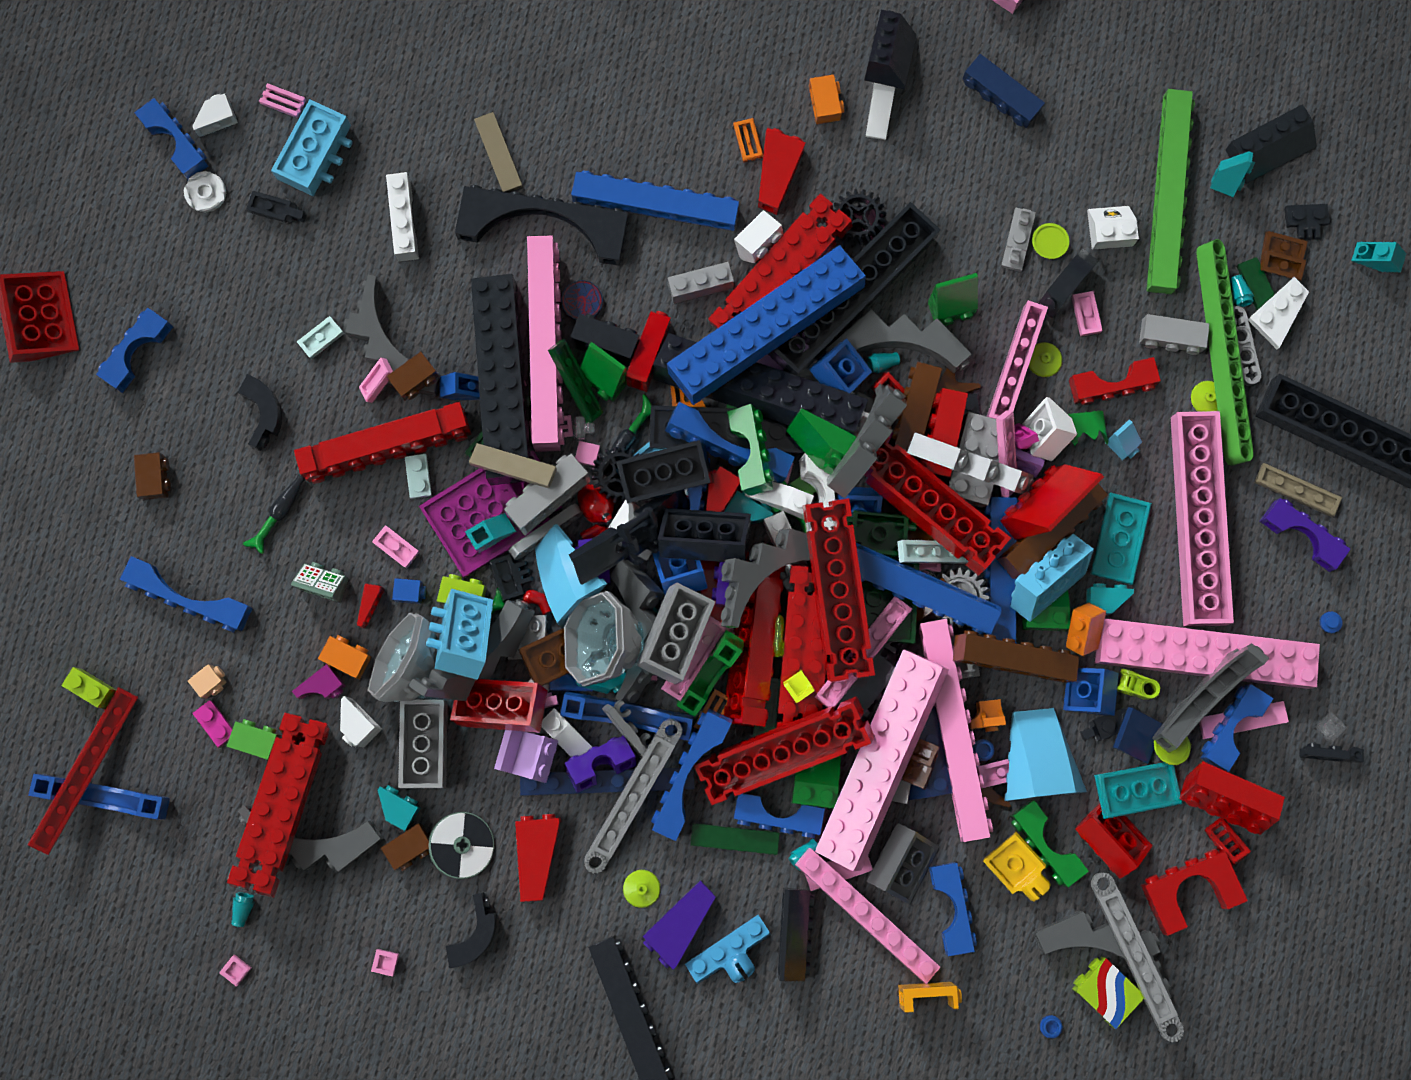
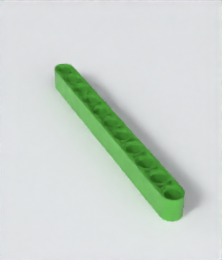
M1215 239L1197 248V261L1206 323H1209L1208 342L1217 409L1220 411L1223 453L1225 461L1232 466L1251 461L1253 458V446L1226 250L1223 242Z

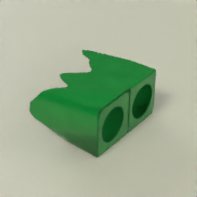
M1103 411L1068 414L1072 418L1077 435L1071 440L1074 445L1077 444L1078 438L1081 437L1082 433H1086L1092 439H1096L1099 431L1108 445Z

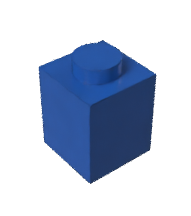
M394 579L393 601L421 604L422 599H425L426 586H423L422 581Z

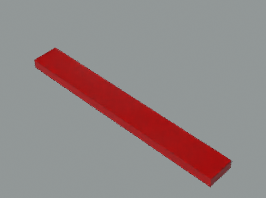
M117 687L27 844L28 846L47 855L50 854L137 701V696Z

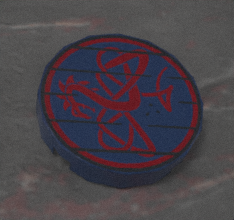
M585 280L574 281L569 284L563 291L561 298L564 312L569 318L576 321L579 314H591L597 317L603 305L602 293L599 288L592 282Z

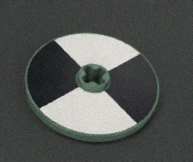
M456 812L442 818L433 828L429 838V854L433 864L446 876L456 879L470 878L479 874L489 864L494 851V839L489 826L480 817L468 812ZM461 839L467 845L462 851H460V847L456 846L458 842H461Z

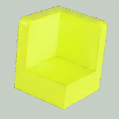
M801 670L783 682L796 703L815 691Z

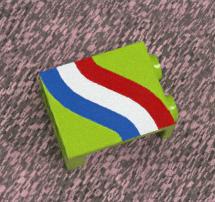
M1104 957L1100 959L1095 958L1088 966L1090 970L1085 975L1081 974L1074 981L1075 986L1072 990L1082 996L1111 1027L1117 1029L1144 998L1140 990L1110 961Z

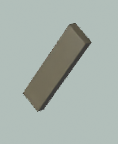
M491 112L475 118L474 121L501 190L509 193L522 188L521 181L494 113Z
M478 443L469 460L471 466L545 488H550L557 471L556 466Z
M1265 463L1261 465L1254 482L1330 517H1335L1342 497Z

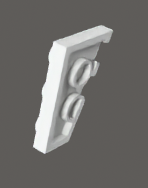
M1294 277L1257 310L1248 321L1278 349L1309 291Z

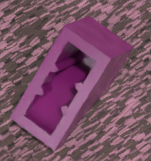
M326 664L292 692L299 699H303L311 694H322L324 698L330 699L332 697V699H335L344 692L342 689L346 685L334 669Z

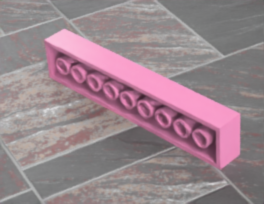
M527 236L532 444L535 452L561 451V445H564L563 428H560V424H564V413L562 412V407L559 406V404H563V391L559 383H563V378L548 352V349L562 340L560 324H557V322H561V310L559 304H557V302H561L559 283H556L560 282V269L558 263H556L560 262L558 243H554L553 236Z
M1220 411L1177 412L1171 417L1183 626H1226L1234 623Z
M947 619L921 623L919 632L924 658L949 669L934 707L936 706L960 840L961 842L989 838L990 832H993L991 819L986 818L985 810L989 809L987 798L982 797L981 793L984 783L982 775L977 773L976 767L980 766L978 754L973 753L972 745L975 744L973 731L969 732L968 729L971 718L969 710L964 709L963 703L967 701L965 689L960 688L959 681L962 679L960 666L956 667L953 661L954 645L951 644V639L954 634L952 624H947Z
M1105 619L1099 648L1096 650L1095 664L1206 677L1214 672L1228 653L1235 649L1241 650L1252 643L1260 647L1269 659L1263 666L1253 671L1242 681L1310 689L1317 687L1320 644Z
M903 650L870 725L875 737L871 744L860 748L815 852L852 871L862 870L948 674V668L913 652Z

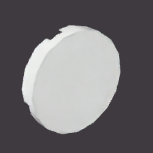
M207 171L198 172L188 179V183L184 187V196L190 207L196 211L211 212L219 208L225 201L226 186L219 176Z

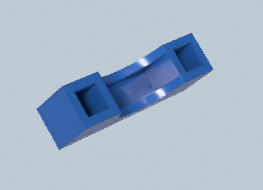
M153 98L134 112L152 135L163 133L175 138L176 149L171 160L187 180L208 167L204 161L207 159L200 148L195 150L192 146L195 142L188 133L183 135L180 131L183 127L175 117L171 120L168 116L170 111L163 102L159 104Z
M147 308L139 314L134 326L125 332L121 343L112 349L107 361L101 363L96 375L123 393L135 378L130 365L134 351L144 343H161L173 326L154 311Z
M1252 684L1244 685V687L1241 686L1237 690L1235 702L1226 708L1224 720L1215 726L1212 732L1214 734L1211 741H1207L1201 750L1203 752L1200 757L1201 759L1226 772L1230 771L1240 755L1233 740L1236 725L1248 716L1255 718L1263 717L1274 699Z
M742 793L737 796L733 819H738L737 824L750 826V823L754 822L759 823V828L772 830V826L781 827L780 832L793 834V831L796 830L802 831V836L815 838V834H821L825 809L802 805L794 815L787 818H776L764 809L760 796Z
M956 862L929 867L933 889L947 894L952 900L955 909L953 922L942 932L945 954L947 956L975 952L974 946H977L974 932L971 933L969 925L972 924V916L970 910H966L965 902L968 901L966 889H962L961 880L964 879L962 867H958Z

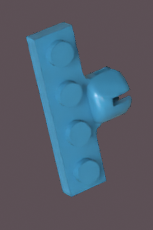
M757 915L685 963L697 984L720 969H725L733 982H742L745 979L739 971L740 968L744 970L748 977L755 971V966L747 955L748 950L770 936L771 933L760 916Z

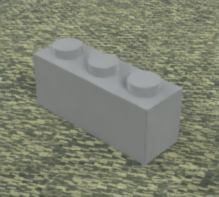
M728 262L668 277V287L673 304L733 289L734 285Z
M1147 314L1142 319L1139 344H1145L1147 348L1166 347L1167 351L1172 352L1186 350L1187 354L1197 355L1207 348L1209 323Z

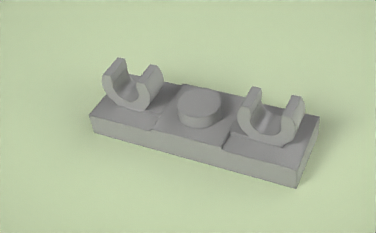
M1015 208L1001 267L1019 272L1022 271L1036 212L1024 208Z
M617 701L614 707L609 704L605 705L602 710L619 732L624 735L637 755L642 758L649 746L646 745L645 741L650 735L644 733L639 738L636 735L638 732L637 728L631 722L627 723L622 717H627L631 714L629 709L620 712V707L624 704V701Z

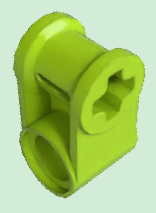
M1121 669L1120 673L1122 676L1117 686L1118 692L1143 700H1149L1158 696L1160 685L1157 681L1136 672ZM1145 684H1149L1152 687L1153 693L1151 695H1147L1144 692Z

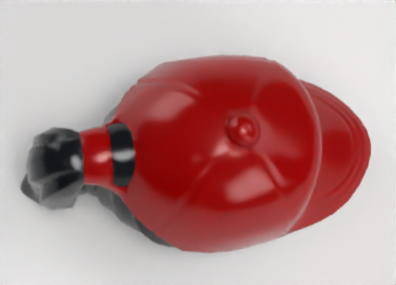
M592 484L585 485L578 491L577 496L584 516L594 524L607 525L609 527L616 513L613 499L611 496L609 499H606V492L600 494L601 488L594 489Z

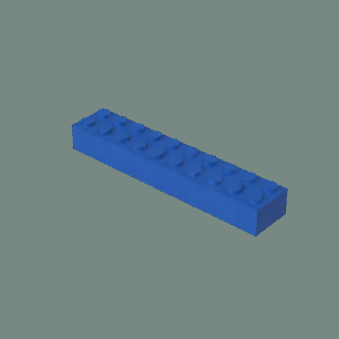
M839 245L667 363L668 374L690 402L695 405L865 287L866 275Z

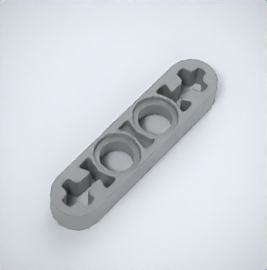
M1234 306L1236 315L1241 316L1238 319V325L1243 324V326L1236 327V329L1246 335L1245 341H1238L1240 353L1247 351L1251 356L1250 361H1243L1241 359L1244 385L1253 386L1261 379L1258 358L1247 313L1242 307ZM1253 364V366L1249 368L1250 373L1255 375L1252 381L1250 378L1246 377V375L1249 373L1248 367L1243 368V366Z
M578 504L569 506L514 544L509 549L513 558L518 560L534 550L553 525L558 524L563 530L580 518L583 512Z

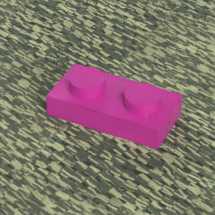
M1020 423L1014 425L1015 444L1019 449L1030 448L1033 443L1039 441L1036 432Z
M209 700L193 712V715L218 748L229 741L233 728L212 700Z

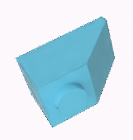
M1130 419L1108 439V446L1122 460L1127 456L1131 459L1140 451L1137 447L1142 443Z

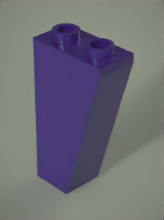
M701 880L643 935L645 939L643 944L651 952L655 950L660 955L658 960L666 968L669 966L672 969L676 968L716 897Z

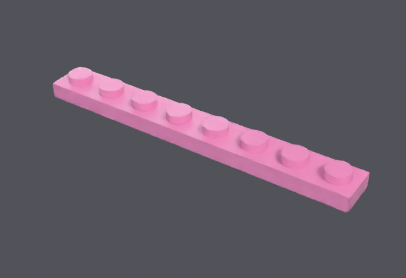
M808 848L795 866L923 983L927 984L939 970L940 966L817 853Z

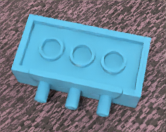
M309 99L271 170L276 179L311 196L315 195L322 180L329 184L332 183L333 176L326 172L331 163L338 166L342 164L343 158L336 156L337 151L341 145L347 148L352 146V140L345 138L351 127L347 116Z
M1072 534L1068 539H1062L1055 550H1049L1043 560L1039 563L1035 562L1025 575L1021 574L1015 581V590L1011 595L1010 607L1031 622L1086 574L1093 548L1075 534Z
M451 589L444 609L432 608L431 615L442 618L441 624L430 622L428 628L429 631L440 633L439 640L428 638L426 642L427 647L437 649L434 669L478 680L486 661L492 599Z

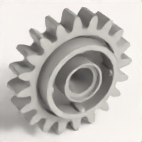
M959 568L957 575L953 570H950V577L942 574L947 583L987 601L991 600V597L985 595L990 589L988 587L982 588L986 581L983 579L978 581L979 576L976 573L972 576L971 570L968 569L964 574L963 569ZM946 615L942 618V620L947 619V622L950 620L949 624H952V627L955 626L956 623L952 621L953 618Z

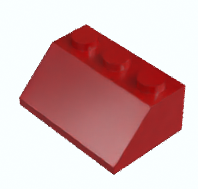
M1100 804L1085 816L1075 828L1080 837L1090 845L1096 855L1108 865L1109 869L1119 879L1138 868L1153 846L1125 815L1103 819Z

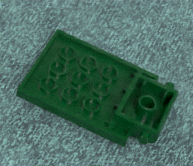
M853 510L852 516L847 517V524L854 527L856 543L896 561H899L897 541L908 540V531H916V524L909 522V518L905 515ZM903 563L919 570V563ZM865 580L862 582L869 629L894 595L892 591L887 589L884 591L879 590L873 586L872 582ZM905 597V599L901 600L912 610L887 642L913 645L915 644L917 606L912 603V600Z

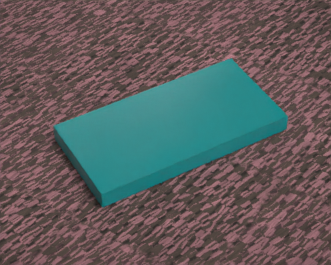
M1109 493L1091 568V575L1133 585L1152 503Z
M1165 762L1094 775L1103 819L1182 804V800L1179 799L1180 790L1175 767Z

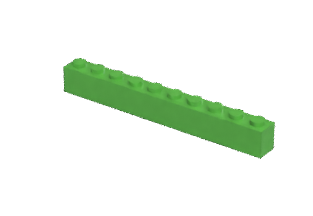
M1168 89L1163 96L1147 292L1172 294L1180 285L1178 268L1181 267L1182 256H1179V252L1184 242V237L1181 236V229L1185 225V216L1182 215L1187 203L1184 191L1187 189L1189 180L1186 177V170L1189 169L1190 158L1187 157L1192 143V139L1189 138V131L1193 127V119H1190L1191 112H1193L1195 100L1192 99L1193 91Z

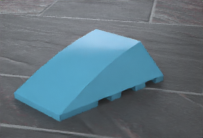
M555 524L536 546L535 552L548 604L557 624L564 628L570 614L584 598L599 594L607 583L604 579H599L597 576L583 585L579 583L573 562L568 555L575 550L572 547L573 542L559 525Z
M1054 708L1012 712L1011 748L1008 754L1009 772L1006 777V783L1008 784L1005 801L1087 792Z

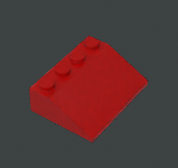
M64 271L0 274V312L10 363L35 361L79 350Z
M1065 464L1057 467L1053 465L1044 472L1045 476L1036 480L1031 485L1032 489L1029 492L1023 493L1018 498L1019 502L1016 505H1012L1005 510L1004 513L1006 515L1000 521L1015 540L1050 532L1104 476L1101 473Z

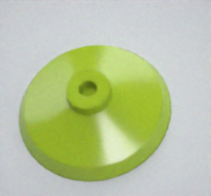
M1046 223L1035 230L1032 244L1040 256L1055 259L1067 251L1069 236L1060 225Z
M1046 342L1038 343L1035 345L1028 367L1038 376H1053L1062 366L1061 352L1053 344Z
M1203 381L1192 390L1191 402L1196 411H1218L1213 381Z
M1188 737L1184 739L1177 749L1169 753L1154 740L1156 754L1167 764L1179 765L1185 762L1190 755L1191 745Z
M647 870L632 872L626 878L623 885V893L626 900L638 908L651 906L660 895L661 888L658 878Z

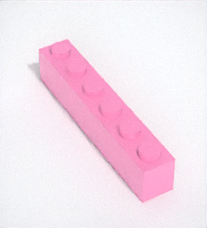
M1029 300L1023 307L987 417L997 419L1005 411H1014L1048 307Z

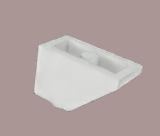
M225 94L214 95L204 102L193 124V129L199 137L238 123L231 103Z

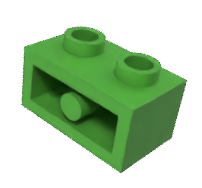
M243 719L242 723L235 721L227 747L269 760L276 737L281 738L282 736L276 734L277 729L268 726L260 729L255 727V722Z

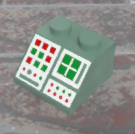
M312 562L311 565L304 563L291 585L301 591L341 603L349 578L344 576V572L334 568L331 571L324 570V565Z

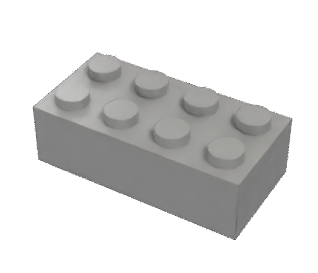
M972 412L966 413L963 416L957 448L999 463L996 419ZM953 469L951 477L946 480V485L971 505L982 508L988 506L994 484Z
M572 454L564 455L556 462L557 471L550 488L530 483L522 490L524 492L518 498L513 497L506 503L505 512L525 536L590 482L588 472Z
M679 583L670 586L636 666L673 684L683 681L715 601Z
M400 701L398 788H446L448 701Z

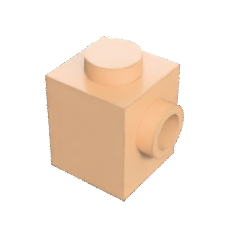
M209 664L188 680L200 698L205 699L210 695L215 696L223 690L222 686L226 683L223 678L225 674L221 668Z

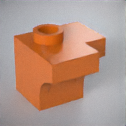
M1001 699L977 702V713L968 724V729L985 728V732L999 731L998 726L1006 725Z

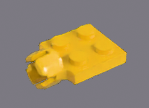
M1017 832L983 859V862L1012 894L1016 891H1022L1031 901H1036L1040 899V894L1044 896L1050 889V882L1042 874L1046 864Z

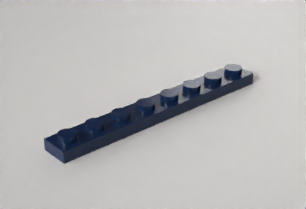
M694 767L691 768L687 775L684 790L694 789ZM662 768L650 791L670 790L672 784L669 783L674 771L679 772L680 768ZM635 769L626 770L619 774H616L614 770L594 771L597 784L579 793L622 792ZM550 772L546 783L520 776V796L578 794L566 772Z

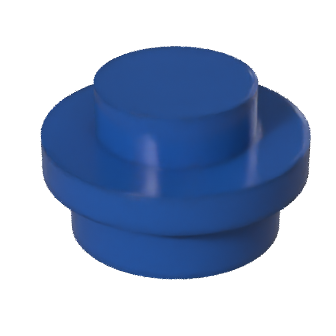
M1326 612L1320 618V626L1327 633H1335L1342 627V619L1335 612Z
M985 739L976 741L972 747L973 753L978 754L979 761H987L994 754L992 743Z
M1045 1016L1040 1022V1031L1047 1038H1056L1062 1032V1023L1056 1016Z

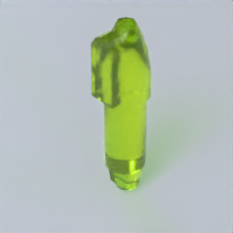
M781 615L776 618L773 648L776 657L784 655V622Z

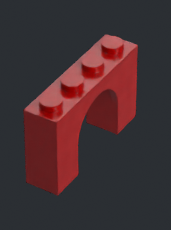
M1212 849L1204 853V858L1199 860L1197 857L1191 858L1184 862L1185 866L1181 868L1177 866L1170 867L1165 870L1166 874L1160 877L1157 874L1145 879L1146 883L1141 884L1163 935L1168 936L1188 927L1177 903V890L1182 881L1190 876L1199 875L1211 884L1222 909H1230L1248 901L1225 851Z

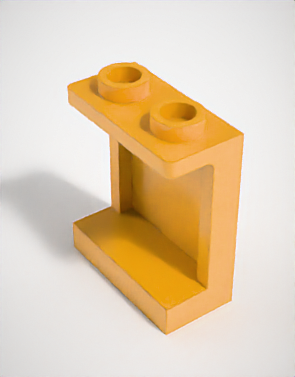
M952 982L898 985L899 1004L904 1012H914L913 998L947 996L948 1005L953 1009H959L958 1003H962L961 990Z

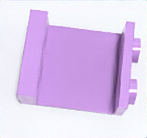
M505 730L494 769L546 783L558 740L524 731Z

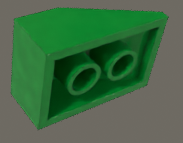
M977 273L935 285L928 300L933 321L938 319L944 326H947L956 319L961 318V321L973 318L978 309Z
M591 342L580 369L590 388L594 387L598 390L597 394L605 401L610 399L614 402L627 385L626 367Z
M802 408L786 430L812 462L827 474L833 472L857 437Z
M1068 590L1031 622L1022 616V630H1069L1070 603Z
M841 755L796 772L791 803L834 809L838 797Z

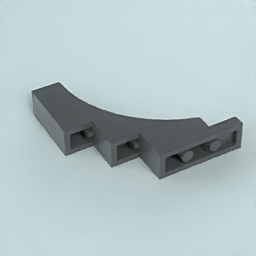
M870 310L825 349L826 354L846 338L859 354L881 348L909 349L936 359L953 373L967 368L972 355L938 319H935L921 332L905 314L888 327L873 310Z
M517 599L516 602L507 600L496 621L489 629L486 661L479 678L491 679L501 656L514 658L535 611L528 608L529 604L520 599ZM432 669L428 678H412L409 687L424 697L466 701L476 679Z

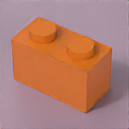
M834 74L810 78L809 91L816 124L839 121L841 114L844 113L843 101H839L838 94H840L839 81L835 82Z
M1089 602L1073 609L1066 648L1082 656L1097 650L1100 644L1106 611Z
M339 635L336 638L329 636L318 659L360 680L372 657L367 654L368 650L359 645H356L355 648L348 645L349 640Z

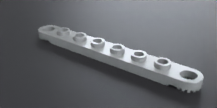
M667 719L660 725L584 858L585 867L589 872L593 874L602 872L609 859H611L681 737L682 727L677 720ZM671 724L677 727L676 734L672 736L667 735L665 728ZM593 856L599 857L602 860L598 867H593L589 864V860Z
M1102 872L1097 873L1091 880V887L1155 1024L1165 1040L1177 1042L1183 1037V1026L1123 897L1111 875ZM1104 877L1108 880L1109 886L1106 890L1098 888V879ZM1169 1024H1175L1177 1027V1033L1174 1036L1167 1035L1166 1028Z

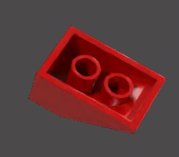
M720 466L717 471H712L714 483L708 484L706 511L724 512L736 492L741 488L739 477Z

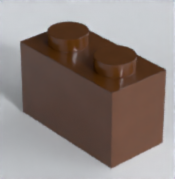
M420 351L386 377L404 401H406L407 399H414L425 386L430 387L433 385L439 375Z
M160 452L134 455L137 497L141 500L168 498V491H171V483L167 479L166 472L169 471L168 458H165Z
M417 824L381 847L394 870L401 869V871H404L413 865L412 860L418 856L420 859H423L429 855L430 837L423 825Z

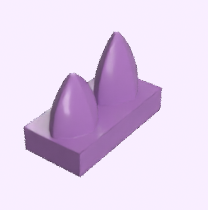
M1016 447L1017 469L1032 474L1036 478L1045 460L1032 456L1030 449L1024 452Z

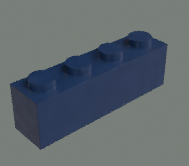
M979 54L972 62L962 78L968 88L977 90L984 100L994 103L1001 113H1007L1011 116L1014 123L1018 126L1027 128L1045 104L982 54Z

